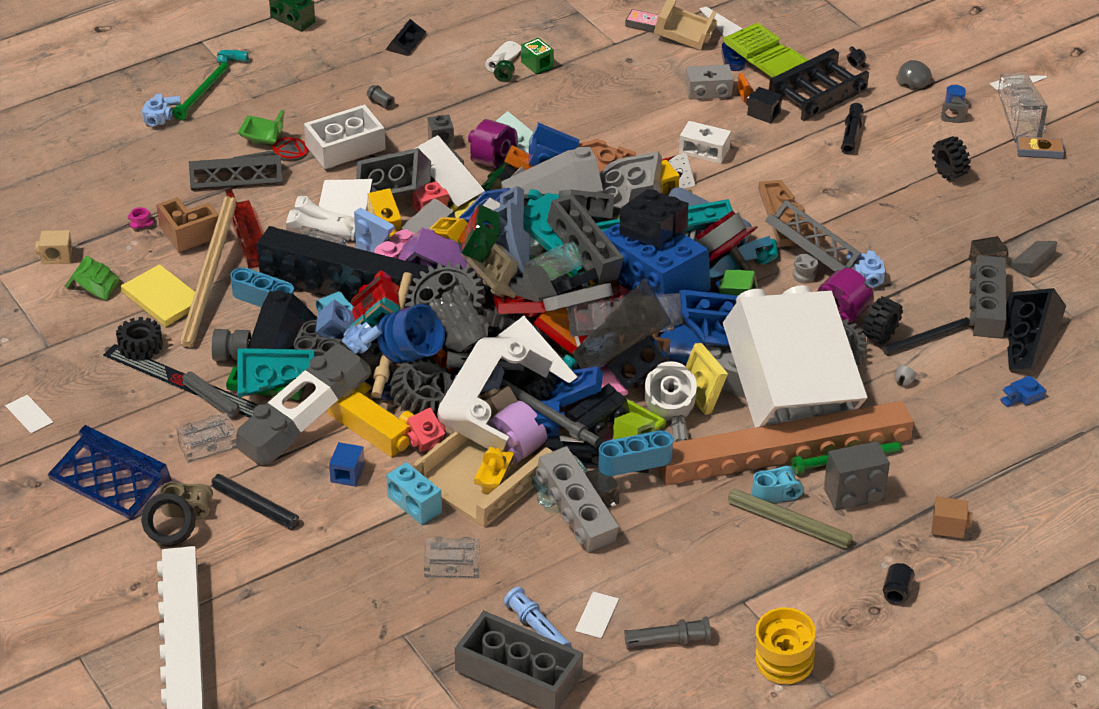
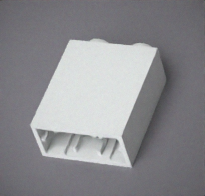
M800 285L792 287L780 295L766 296L765 291L762 289H751L741 293L736 298V304L724 320L723 326L755 428L854 410L863 404L867 399V395L832 291L811 292L810 287Z

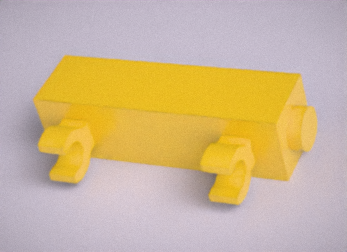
M363 382L346 398L342 396L327 409V413L391 458L404 451L410 445V439L407 436V433L410 432V427L407 425V419L414 414L407 410L398 419L371 400L373 397L367 392L372 389V386L366 382Z

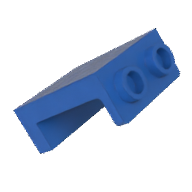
M538 122L529 139V165L534 167L563 152L576 149L579 145V139Z

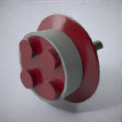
M732 210L695 236L696 242L708 249L709 262L722 253L726 254L729 252L740 270L753 271L736 246L740 244L739 241L758 227L746 228L739 212L735 213Z

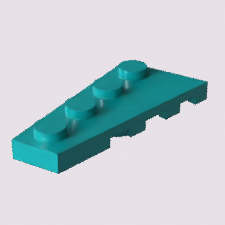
M550 192L525 206L523 230L528 232L532 238L572 274L575 275L586 271L547 223L551 201L555 200Z

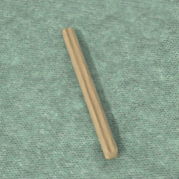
M226 196L224 198L181 336V345L183 347L191 348L194 346L236 208L237 200L234 197Z

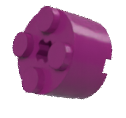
M484 119L468 136V142L471 143V161L498 169L505 162L504 160L511 146H518L516 129L503 123Z
M851 268L837 270L817 291H832L841 320L849 319V325L867 310L874 301L872 288H867L864 284L866 279L859 272Z

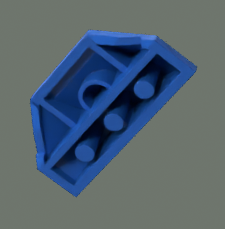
M680 290V314L702 344L730 347L723 322L735 306L738 296Z

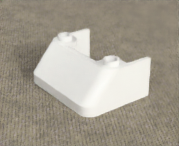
M487 337L480 339L476 343L440 403L437 416L442 424L487 449L491 446L500 448L503 452L509 436L487 425L491 416V408L488 403L478 398L479 393L500 358L510 363H520L536 373L547 377L555 357L516 337Z

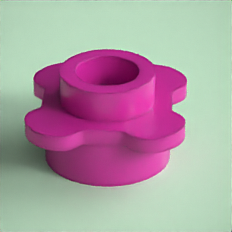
M143 207L133 209L128 215V220H131L130 227L137 229L151 226L153 220L150 219V211Z

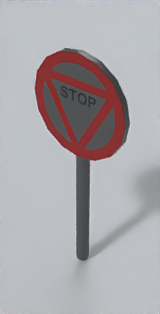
M284 137L278 139L273 144L272 151L233 158L275 154L280 155L281 159L298 160L306 156L308 148L305 142L298 138Z

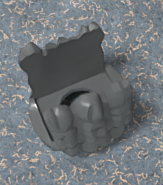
M462 284L454 286L452 294L449 291L444 292L441 300L434 299L429 302L430 308L436 313V317L445 327L446 348L462 352L476 345L480 339L487 338L491 322L487 317L478 315V311L474 309V305Z

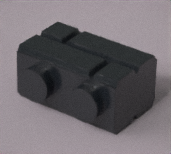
M608 383L601 388V391L591 395L568 413L570 420L582 423L587 426L588 431L598 437H602L614 425L615 418L630 412L627 399Z

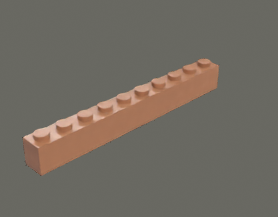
M903 401L673 442L672 461L665 466L658 467L666 486L789 463L792 457L796 456L807 459L828 455V451L876 441L880 445L911 440L914 421Z

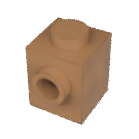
M936 496L931 534L964 538L965 528H971L973 512H968L969 501Z

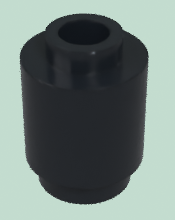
M895 563L889 566L883 586L884 597L888 602L902 604L909 598L915 577L911 567L903 563Z

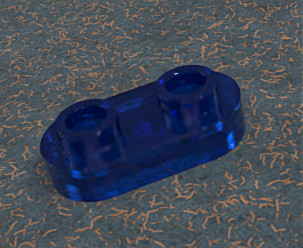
M723 42L721 55L724 65L729 64L731 71L743 70L746 58Z

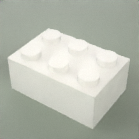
M365 104L304 123L305 145L324 169L386 150L385 128Z

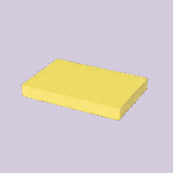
M160 264L121 285L122 293L165 327L189 314L195 294L194 290Z

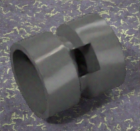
M214 329L211 347L212 359L214 361H228L230 357H233L235 362H237L238 348H248L252 337L251 331L235 330L234 333H231L229 329Z

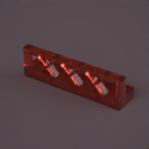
M232 189L225 190L226 196L235 198ZM236 201V208L231 221L248 269L259 267L257 242L262 236L250 201Z

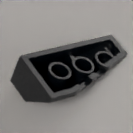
M1054 288L1010 292L1006 305L1008 327L1006 328V335L1009 340L1007 351L1010 372L1034 371L1061 326L1066 304Z
M269 291L262 304L247 349H294V341L302 325L307 321L317 320L318 317L294 294L283 291Z

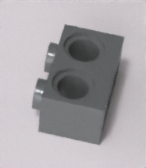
M572 189L559 191V198L573 195L589 216L599 219H612L614 195Z

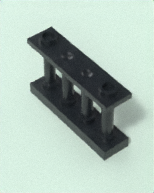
M833 48L771 78L769 90L781 94L782 97L786 95L802 106L801 120L805 121L866 91L869 72L865 70L854 76L838 65L839 52ZM834 72L845 79V81L837 83L827 75ZM819 80L828 86L829 89L822 91L811 82ZM802 87L811 93L813 97L806 99L795 90Z

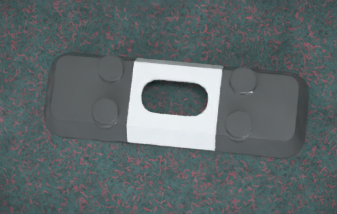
M340 344L334 345L324 355L312 358L310 367L266 405L256 406L253 411L254 415L238 428L235 441L238 450L259 465L270 464L294 444L296 437L342 396L346 398L367 380L371 374L370 365ZM312 383L316 386L315 391L296 408L288 409L283 406L305 384Z

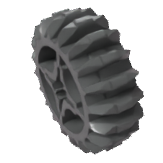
M418 359L416 362H402L394 372L390 382L391 397L395 400L394 404L401 405V411L408 410L414 415L431 407L433 413L437 416L439 405L454 381V374H447V368L439 367V362L437 364L431 363L430 359L426 362H423L422 359Z

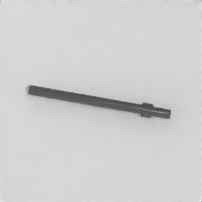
M502 378L500 388L509 385L516 399L526 403L532 409L567 429L570 435L576 439H583L594 447L600 445L601 438L588 431L587 426L578 421L573 422Z

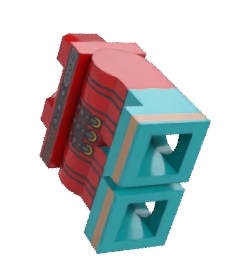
M383 271L378 272L375 275V279L370 284L363 285L359 289V293L351 299V305L354 306L352 313L355 322L349 328L353 325H363L365 322L373 328L375 325H379L380 320L387 314L399 311V286L392 282L390 275Z

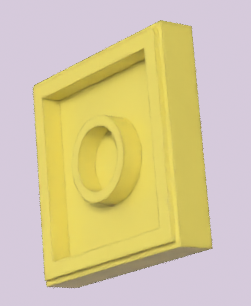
M695 343L687 361L686 369L693 373L696 379L695 404L704 415L712 414L728 373L702 343Z

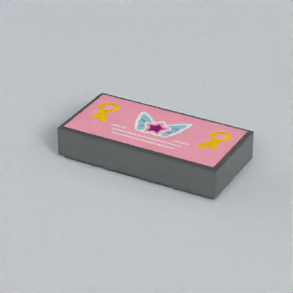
M632 9L625 20V26L654 32L659 15Z

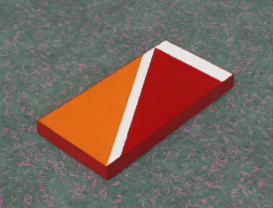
M583 302L546 311L536 319L534 325L569 353L574 354L604 323V320L595 313L596 311Z

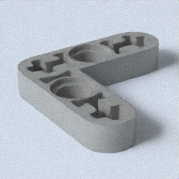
M611 283L545 298L543 299L545 311L612 296L613 291Z

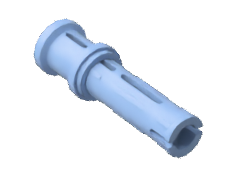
M515 587L507 593L503 604L515 611L521 623L529 624L540 635L568 647L572 646L571 642L540 612L539 604L531 601L525 595L526 592L522 587Z

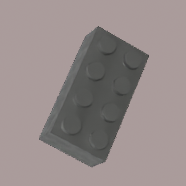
M483 610L455 647V671L541 709H559L583 675V653Z

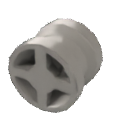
M810 254L796 256L794 259L793 278L800 283L813 282L817 275V258Z

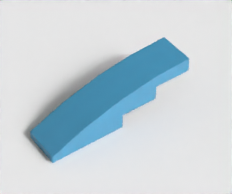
M770 236L736 247L744 257V260L749 261L757 258L755 250L770 246L772 243ZM729 252L726 254L722 253L709 262L710 279L724 277L726 270H740Z

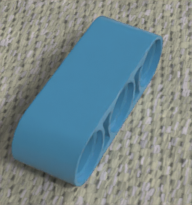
M244 267L234 269L231 272L232 294L236 299L262 307L269 291H283L294 294V286L291 283Z
M654 431L603 442L599 447V471L606 476H616L665 466L672 461L673 436L667 431Z

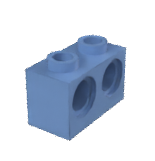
M335 299L318 312L316 333L326 338L343 339L345 331L355 322L352 311Z

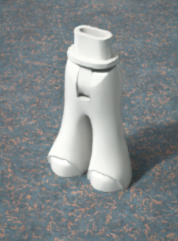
M307 196L297 197L294 210H290L287 217V231L299 234L325 235L339 241L350 240V238L351 241L356 240L354 217L323 209L314 204Z

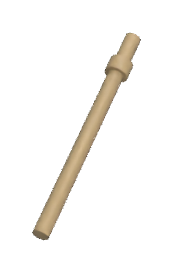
M406 272L402 277L398 292L399 310L405 308L407 301L405 295L409 293L408 286H411L413 278L411 273ZM383 353L380 364L376 367L373 376L375 382L371 395L374 398H381L384 385L388 382L390 376L389 366L391 361Z

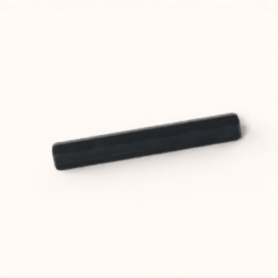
M216 474L212 478V487L289 529H294L299 524V516L224 475Z

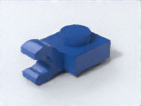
M1030 375L1012 382L1011 385L1003 388V392L1007 396L1001 398L1000 401L1006 407L1012 406L1019 401L1027 405L1045 398L1047 390Z

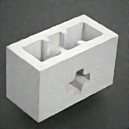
M688 121L680 135L679 154L687 153V156L721 164L730 149L731 131Z

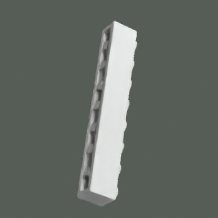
M195 546L162 549V561H157L158 577H163V581H158L159 598H163V602H158L159 617L164 619V623H159L160 640H165V644L160 645L161 662H165V666L160 667L161 683L166 684V688L161 689L162 706H167V709H204Z

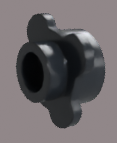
M851 46L849 48L850 53L847 55L850 65L856 69L860 66L866 68L865 53L861 49L856 50Z

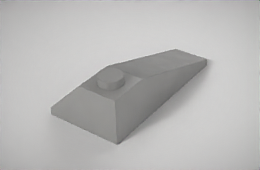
M578 147L574 150H568L501 182L502 189H512L516 186L524 189V198H528L530 189L538 190L542 194L549 192L559 194V191L570 189L603 193L597 160L590 147Z

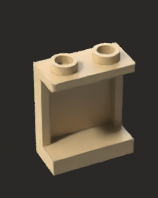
M667 0L658 16L654 33L701 50L704 43H709L712 32L715 31L718 20H715L717 12L712 11L709 19L675 7L677 0Z

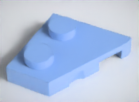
M361 207L354 211L356 248L374 252L378 245L388 241V235L394 231L395 226Z

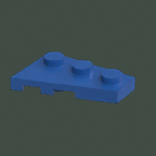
M598 366L577 369L573 371L577 378L570 383L553 374L556 384L553 385L554 389L552 392H548V398L543 397L542 400L560 401L559 408L587 396L594 395L601 391L603 372Z

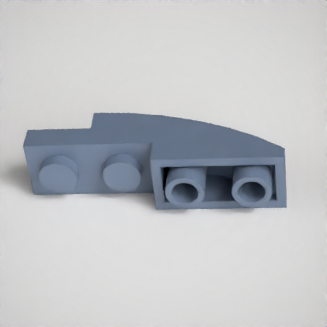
M516 186L500 195V207L494 211L501 214L500 230L496 244L503 246L519 262L516 276L520 278L523 277V269L529 267L530 234L523 230L524 189Z

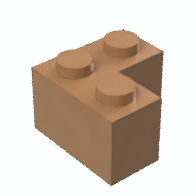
M177 197L156 204L159 226L178 252L211 241L219 214L210 203L187 210Z

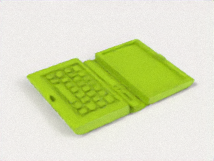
M759 23L752 24L723 37L726 45L772 78L808 61V59L791 47L786 48L784 45L779 44L780 38Z

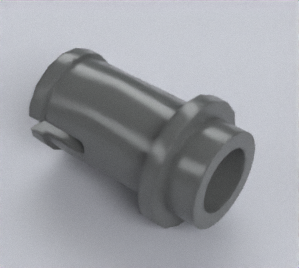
M372 85L367 90V96L370 101H376L386 109L391 108L394 104L395 98L383 91L381 86Z

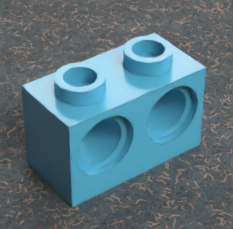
M406 462L386 475L387 497L418 523L423 525L442 513L441 489Z

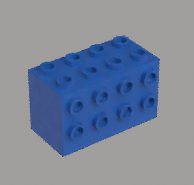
M620 223L603 231L624 257L618 278L619 284L630 291L635 289L651 299L652 306L667 314L680 306V290L707 292L711 289L708 249L685 234L681 233L676 238L672 237L671 241L659 249L619 234Z

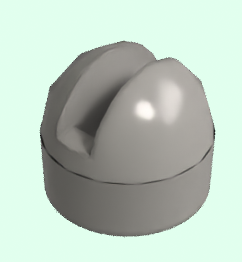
M899 365L895 371L894 378L897 383L902 380L904 381L902 386H907L914 381L917 373L907 366Z

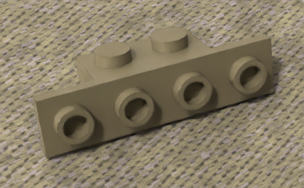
M495 243L483 263L461 253V256L467 261L466 265L476 271L478 277L483 279L482 282L485 285L491 287L490 291L493 294L502 298L505 295L512 298L516 296V293L508 284L511 278L516 275L519 262L503 246Z

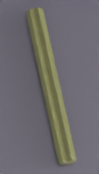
M732 489L729 493L728 502L730 504L841 548L848 549L851 545L852 535L850 533L738 489Z

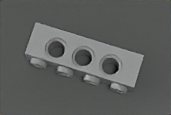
M566 446L540 456L536 469L537 479L541 484L544 483L548 489L551 501L560 508L564 522L572 527L576 541L584 546L587 553L616 542L618 524L568 447Z

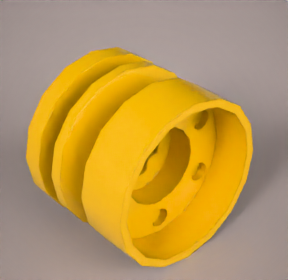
M780 607L769 610L760 617L756 624L755 664L759 673L767 680L777 684H793L809 676L814 668L815 625L812 619L804 612L794 608Z

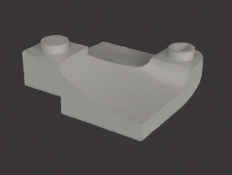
M659 151L615 160L599 173L603 193L614 195L612 217L619 215L622 206L647 189H654L661 193L662 156Z

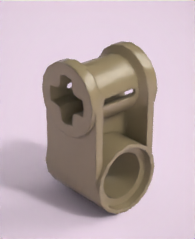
M168 482L160 488V494L174 493L187 500L194 509L196 519H204L209 515L210 508L208 503L213 497V490L205 484ZM175 504L161 506L162 513L167 517H184L183 511Z

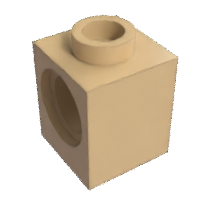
M70 230L41 231L40 240H36L35 249L36 254L41 257L42 264L71 263L73 245Z

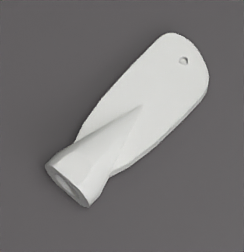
M513 41L505 42L495 51L492 57L486 60L485 66L487 70L494 72L499 61L513 60L521 53V46Z

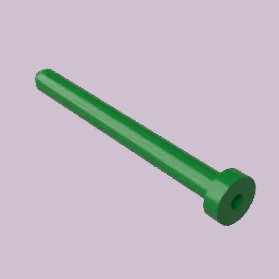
M221 63L182 105L178 104L173 108L172 113L176 119L184 120L188 116V110L227 71L228 63Z
M899 442L880 445L885 454L899 452L902 449V445ZM828 455L802 459L801 456L792 457L791 464L795 475L803 474L805 469L826 466Z

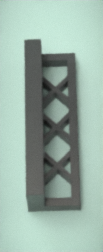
M281 156L189 161L190 188L204 189L283 183ZM264 169H277V178H267L261 172ZM254 170L256 172L250 180H244L238 175L241 171ZM220 172H231L233 174L228 181H221L216 177ZM208 173L210 175L205 183H195V174Z
M787 200L783 202L775 215L770 213L765 220L769 225L835 272L843 268H852L862 254ZM787 208L794 211L795 222L786 223L780 219ZM799 215L803 217L805 220H800ZM810 222L813 225L814 235L804 236L801 232L800 224ZM796 225V226H797V230L794 229V228L791 227V226ZM818 229L824 233L818 234ZM819 237H831L833 248L822 249ZM815 238L816 244L812 242L810 239ZM836 242H838V243L841 244L842 246H841V247H837V243H836ZM848 249L853 253V256L846 265L839 261V250ZM834 251V256H832L828 252Z

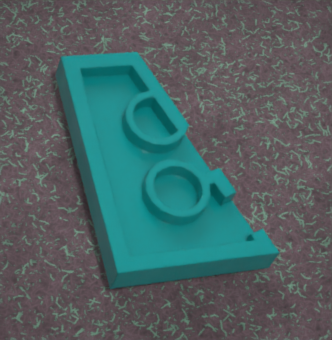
M238 348L237 398L290 384L310 367V361L314 358V350Z

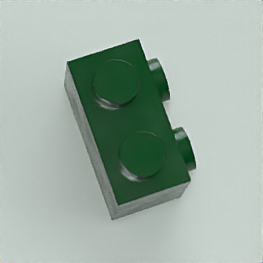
M269 0L270 17L301 32L316 23L314 1Z

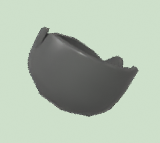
M910 60L901 66L896 80L900 86L908 84L911 90L914 88L923 89L929 85L932 74L929 67L924 63Z

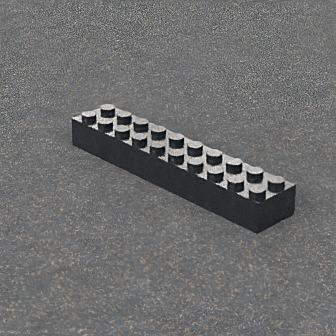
M272 226L267 228L257 242L260 273L289 282L294 286V289L324 297L339 291L349 303L359 293V289L363 285L370 284L375 279V275L380 271L390 275L392 282L398 285L399 288L404 273H411L413 278L417 279L422 278L420 271L426 274L429 273L428 266ZM483 283L484 289L486 291V294L484 295L486 303L482 304V306H491V287Z

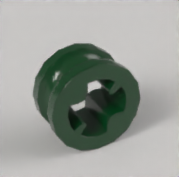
M501 60L494 69V76L501 82H508L515 72V67L510 61Z

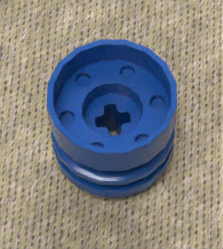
M417 304L389 313L380 320L378 325L383 332L377 337L379 348L387 359L397 364L434 355L442 348L445 341V327L429 305Z

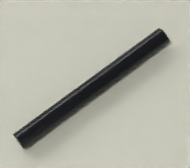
M968 317L885 345L883 346V352L885 355H889L969 326L970 320Z

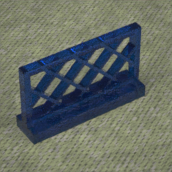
M87 425L80 429L79 440L48 473L50 480L130 520L161 485L163 486L172 480L166 464ZM82 448L90 451L91 456L76 458V455ZM106 459L111 461V466L99 469L96 467L97 461ZM92 463L93 470L78 473V466ZM74 467V475L65 477L59 475L64 469ZM126 469L131 471V476L117 479L116 472ZM112 473V481L98 482V476ZM94 477L95 485L80 486V480ZM143 480L152 481L148 487L137 489L136 482ZM133 483V491L119 494L118 486ZM114 487L115 495L108 497L100 496L101 490ZM135 498L134 504L129 509L122 507L120 504L122 500Z

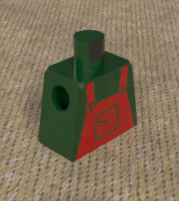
M478 204L458 239L460 252L483 263L498 239L501 214Z

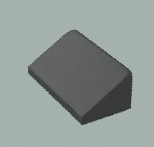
M1057 241L1034 242L1013 260L1009 267L1027 276H1031L1055 255Z

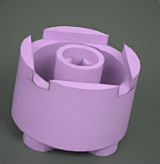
M522 401L510 404L488 420L490 427L509 436L504 451L515 452L513 460L515 464L533 453L547 440V433L543 423L538 426L535 421L537 414Z

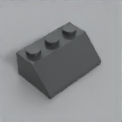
M419 148L357 162L356 179H373L370 193L390 188L392 195L395 196L418 191L430 182L431 160Z

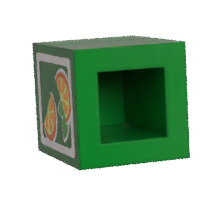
M540 38L521 44V63L535 74L553 67L554 49Z

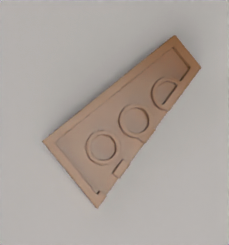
M782 180L759 182L758 190L768 216L770 213L775 215L785 200L805 213L803 206L795 202V196ZM787 208L780 218L786 223L796 221L794 211L790 208ZM799 215L800 220H805L803 217ZM810 222L800 224L801 232L804 236L814 235L813 225ZM796 225L791 226V227H793L794 229L797 230V226H796ZM772 227L779 247L797 245ZM825 236L819 237L820 243L825 242Z

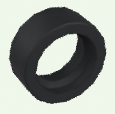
M162 493L154 496L145 505L141 518L143 530L148 537L167 546L183 543L189 538L195 528L196 521L193 507L187 500L174 493ZM165 504L179 506L184 514L182 528L172 535L159 533L153 524V516L156 510Z

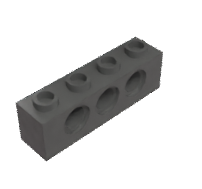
M569 195L552 200L547 223L585 270L595 268L598 277L593 280L597 285L618 279L624 257L575 197Z
M977 255L976 263L970 266L969 278L974 280L970 281L969 294H973L970 296L969 310H973L970 311L969 326H973V336L1003 339L1006 324V258Z

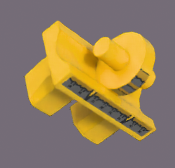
M490 446L483 455V461L474 478V484L481 485L483 493H491L503 483L515 458V452H502L500 448Z

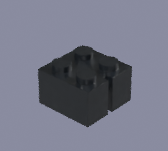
M647 189L620 208L619 234L661 249L667 242L672 240V237L676 238L688 229L689 203L679 200L677 197L659 193L657 190Z

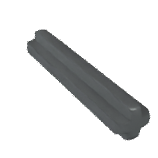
M189 371L183 375L184 385L227 416L234 418L235 415L239 414L240 406L195 373Z

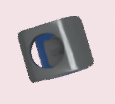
M950 85L947 87L945 103H943L942 121L963 123L966 120L968 104L964 102L966 89L963 86ZM950 109V111L958 112V115L949 117L945 112Z

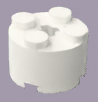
M664 362L657 365L647 375L645 382V402L649 411L665 420H672L673 416L680 415L687 417L694 407L696 400L697 383L695 376L686 369V366L678 362Z

